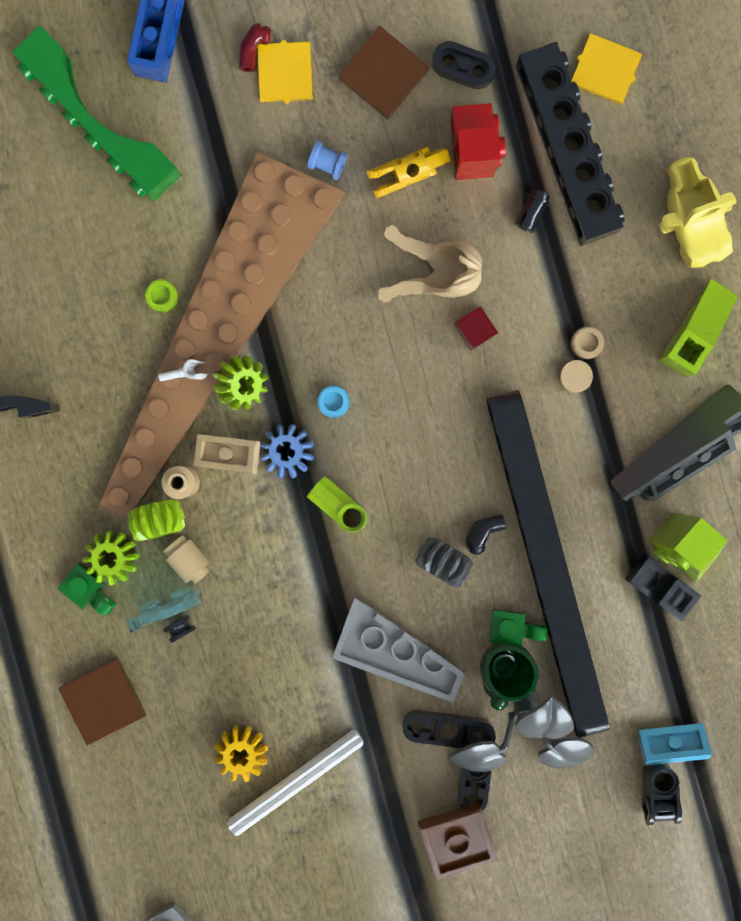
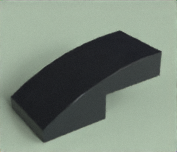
M0 396V412L17 408L20 418L30 419L60 412L59 405L48 401L19 396Z
M643 554L625 578L628 583L680 621L684 620L701 597L687 584L669 573L645 554Z

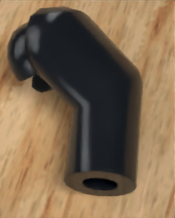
M502 514L480 519L472 524L466 536V546L471 554H482L486 549L485 543L489 534L506 529Z

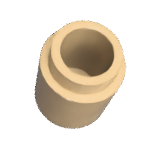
M188 466L172 467L164 473L162 478L164 492L174 499H183L194 495L200 484L197 472ZM177 476L181 477L184 481L180 489L177 488L175 483Z
M183 535L163 551L168 557L166 559L168 564L185 583L192 580L196 584L210 572L206 567L211 562L191 539L187 540Z

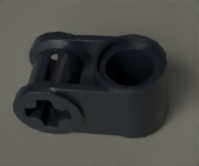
M668 763L644 765L642 770V808L646 824L653 825L654 822L673 821L675 824H680L682 822L679 777ZM667 773L666 778L662 782H654L658 774Z

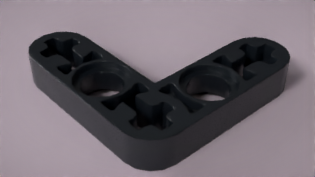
M413 710L405 715L402 722L405 737L415 743L463 748L477 743L476 736L472 732H478L479 727H484L485 732L489 734L484 736L482 741L495 742L496 740L492 724L488 720L478 717ZM415 719H421L423 726L431 727L430 720H436L434 725L435 736H430V729L421 728L419 733L415 734L412 727H409L408 724H414ZM446 722L456 724L458 727L457 734L452 738H444L439 732L442 724ZM461 768L458 786L460 807L470 805L468 799L464 797L470 796L472 788L470 781L477 783L476 793L481 798L480 800H475L474 803L479 802L482 811L486 808L492 770L473 774Z

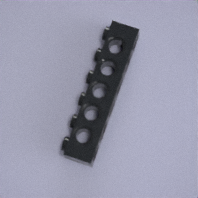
M556 41L520 54L515 67L580 247L617 234L624 227V213L620 204H615L611 193L614 190L612 179L608 173L604 174L600 163L602 161V152L598 143H593L589 132L591 131L590 118L586 112L582 113L579 105L580 91L576 82H571L568 74L569 61L564 51L560 52ZM546 78L554 80L557 88L549 89L545 87L542 80ZM557 108L565 110L568 119H558L554 115L553 110ZM574 139L578 143L579 149H568L564 140ZM576 169L586 170L590 175V180L581 181L578 179L575 172ZM587 199L597 200L600 203L601 211H591L587 206Z

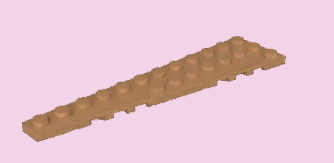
M258 152L256 153L158 372L160 374L182 368L186 361L194 359L205 362L195 367V374L205 373L207 376L203 380L179 377L160 382L157 374L99 503L100 506L128 518L127 514L140 505L154 484L156 477L163 470L170 456L188 433L187 431L196 417L199 416L205 407L206 402L213 393L212 387L220 382L213 377L214 373L218 372L221 374L223 371L219 362L224 361L230 365V357L233 355L239 356L263 320V316L271 308L277 299V295L285 283L289 281L295 272V268L344 198L345 191Z

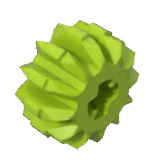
M236 355L231 356L230 365L224 361L219 362L223 371L221 374L218 372L213 374V377L220 382L212 388L216 393H220L218 400L221 403H228L229 408L233 410H238L240 406L245 410H250L251 401L257 404L261 403L258 395L260 392H268L267 387L263 386L262 383L269 379V377L261 372L263 365L260 362H253L252 357L244 355L241 359Z
M174 499L134 508L127 514L129 530L132 532L133 539L139 542L177 533L185 527L183 509H181L179 501Z
M108 530L105 533V538L100 533L93 536L95 544L88 543L85 545V549L92 553V555L84 556L82 561L92 563V567L88 568L86 573L90 575L97 571V583H101L107 578L108 584L113 586L117 583V579L122 582L129 579L127 571L135 572L137 570V566L130 562V560L140 558V554L130 553L129 549L135 547L136 542L130 541L125 544L126 533L121 532L115 537L114 531ZM114 552L117 558L113 560L114 562L108 563L106 557L109 556L108 553Z

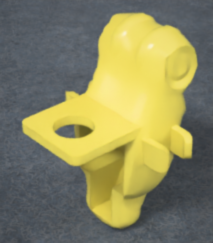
M684 157L672 162L667 170L670 179V190L667 195L669 214L663 216L659 227L663 234L675 231L676 239L680 243V254L688 268H703L711 262L722 261L733 252L732 236L727 229L724 213L730 211L737 201L732 192L720 195L712 180L702 175L698 162L694 158Z

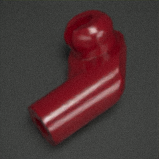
M260 23L254 24L243 38L240 45L239 69L241 71H255L258 43L267 45L271 38V29L268 26H260Z

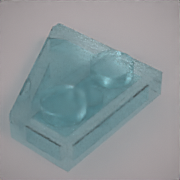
M189 587L171 593L172 599L160 603L157 598L140 605L142 611L126 620L130 633L140 630L141 627L147 624L164 620L199 605L204 601L200 590L197 589L190 592Z

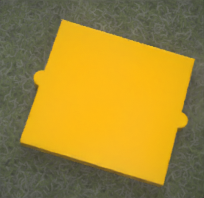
M590 33L582 55H578L576 59L578 65L571 82L575 81L578 88L622 105L630 84H633L636 80L634 74L642 53Z
M282 40L281 43L258 44L260 102L284 101L285 104H289L290 101L313 100L311 43H287L286 40Z

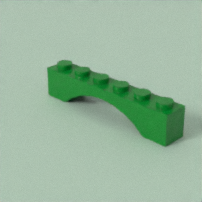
M41 25L12 51L20 61L16 67L30 82L36 78L43 85L39 91L52 105L58 101L65 108L61 114L74 128L81 125L88 132L84 138L97 152L103 148L110 155L106 161L119 175L125 171L133 179L128 184L141 198L147 194L155 202L182 176L176 166L154 143L139 142L120 136L102 126L87 112L77 92L73 78L72 60Z

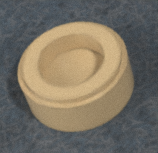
M586 326L580 328L572 335L570 346L572 352L577 357L592 359L602 352L605 342L602 333L597 328Z
M580 360L566 363L559 372L561 386L571 393H579L586 390L593 380L590 366Z

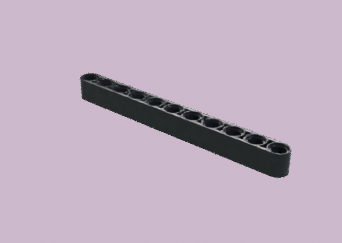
M519 390L486 398L488 412L546 628H548V636L566 704L573 718L574 732L577 737L582 738L610 730L608 717L522 396Z

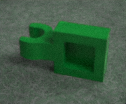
M82 563L76 564L57 589L81 609L86 608L90 603L92 608L103 617L106 614L109 615L117 604L100 591L105 582L97 583L94 573L88 575L86 573L87 567Z
M493 609L489 642L496 643L505 640L513 641L522 646L523 637L537 641H546L548 628L545 625L525 623V613Z

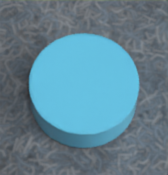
M336 385L327 386L322 389L317 398L319 410L330 418H337L345 414L350 404L347 392Z

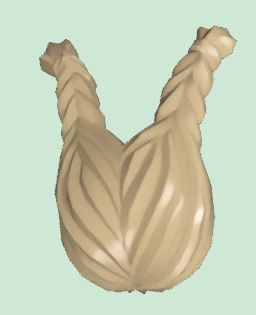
M394 225L385 227L384 236L386 240L393 242L403 252H410L413 255H417L420 259L428 261L435 271L427 278H414L399 282L391 287L380 288L378 290V299L383 303L390 302L392 298L397 296H407L409 294L431 293L441 297L456 298L472 293L479 286L483 261L479 251L469 243L454 240L434 245L405 237L400 234L398 228Z

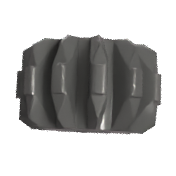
M428 538L424 545L422 544L419 554L415 559L417 566L453 587H460L463 581H466L473 565L468 556L437 538Z

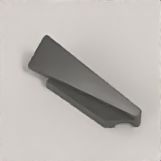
M725 385L611 480L613 488L624 501H628L633 496H640L645 501H655L736 450L733 436L741 433V394L731 385Z

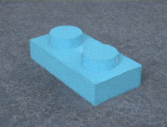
M703 723L639 730L637 734L645 766L709 759L712 755Z

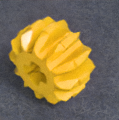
M238 725L232 728V734L224 731L220 736L223 742H216L214 750L219 753L214 757V763L223 764L219 771L221 775L226 774L228 771L232 772L230 777L232 782L236 781L238 774H241L244 782L249 781L251 773L259 776L262 771L260 765H266L268 762V757L263 753L268 751L269 746L266 743H259L263 737L261 732L257 733L254 737L250 735L252 731L251 726H247L244 733H241ZM243 749L247 751L246 756L241 755L237 757L235 755L236 751L241 752Z

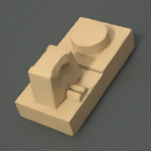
M197 434L194 466L257 474L258 464H260L261 442Z

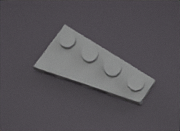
M356 596L354 597L332 659L454 704L465 674L464 670Z

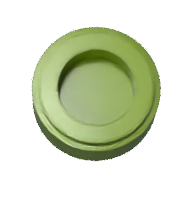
M157 279L147 286L145 300L153 310L166 313L176 307L179 294L171 282Z

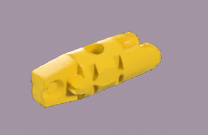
M428 146L366 172L369 179H375L392 171L395 181L377 187L374 190L377 199L436 175L435 168L450 162L451 159L447 148L442 147L430 152ZM412 164L413 171L407 174V167Z

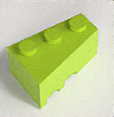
M674 512L648 540L655 547L652 553L665 564L670 563L674 567H678L695 583L721 555L728 541L703 518Z

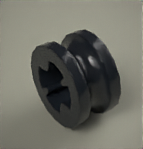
M188 614L163 628L164 633L168 632L170 634V643L196 629L195 625L189 624L188 620L190 617Z

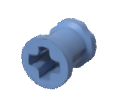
M318 140L309 157L307 168L322 170L333 175V179L338 181L347 162L348 153L345 151L339 153L323 146V142Z

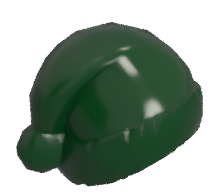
M502 640L493 643L482 655L480 662L481 679L485 693L491 697V707L495 710H504L508 705V701H520L533 693L539 679V670L534 658L525 647L513 641Z

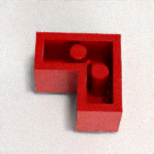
M492 103L453 106L450 120L455 180L494 177L497 168L502 165V158L506 156L505 138L499 137L498 114H493Z

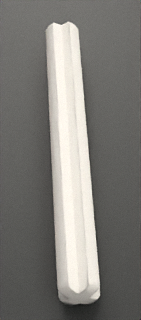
M351 730L229 818L227 822L229 830L235 836L240 835L363 745V739L356 730Z

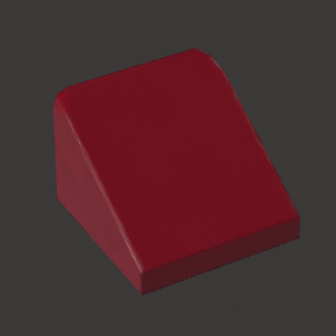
M481 306L454 323V326L471 351L498 334V331Z

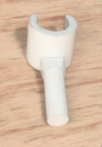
M190 359L184 363L182 368L158 374L159 380L161 382L179 377L203 380L207 374H195V367L205 362Z

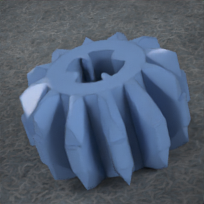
M279 424L277 425L278 437L271 431L265 433L272 443H260V448L269 449V454L261 455L260 461L272 460L266 468L268 472H272L278 465V478L284 477L287 467L291 478L297 477L295 465L303 472L308 470V467L301 460L302 458L307 460L314 459V455L304 453V449L311 448L314 444L312 441L301 443L307 436L305 430L294 437L296 425L291 424L288 434L285 435L283 425ZM285 442H290V448L295 450L294 457L288 456V461L283 460V454L279 453V447H285Z

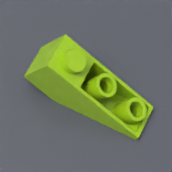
M710 279L658 358V361L683 377L696 375L713 349L738 295L715 280Z

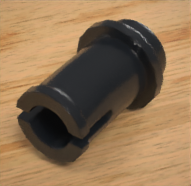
M535 188L532 189L531 193L526 194L527 201L518 220L515 222L517 227L524 231L528 230L530 233L534 232V228L544 208H548L550 205L548 202L550 196Z

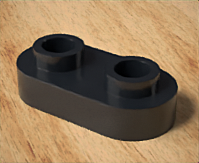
M446 41L439 44L433 53V69L441 77L473 89L486 88L493 81L496 71L495 63L489 55L456 42ZM445 58H450L454 64L446 66L442 61ZM480 69L484 75L482 77H475L473 71Z

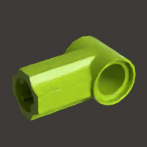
M324 476L307 496L346 532L354 533L361 531L368 523V514L365 508L354 501L327 476ZM354 508L361 513L362 519L357 527H350L345 522V513L349 509Z

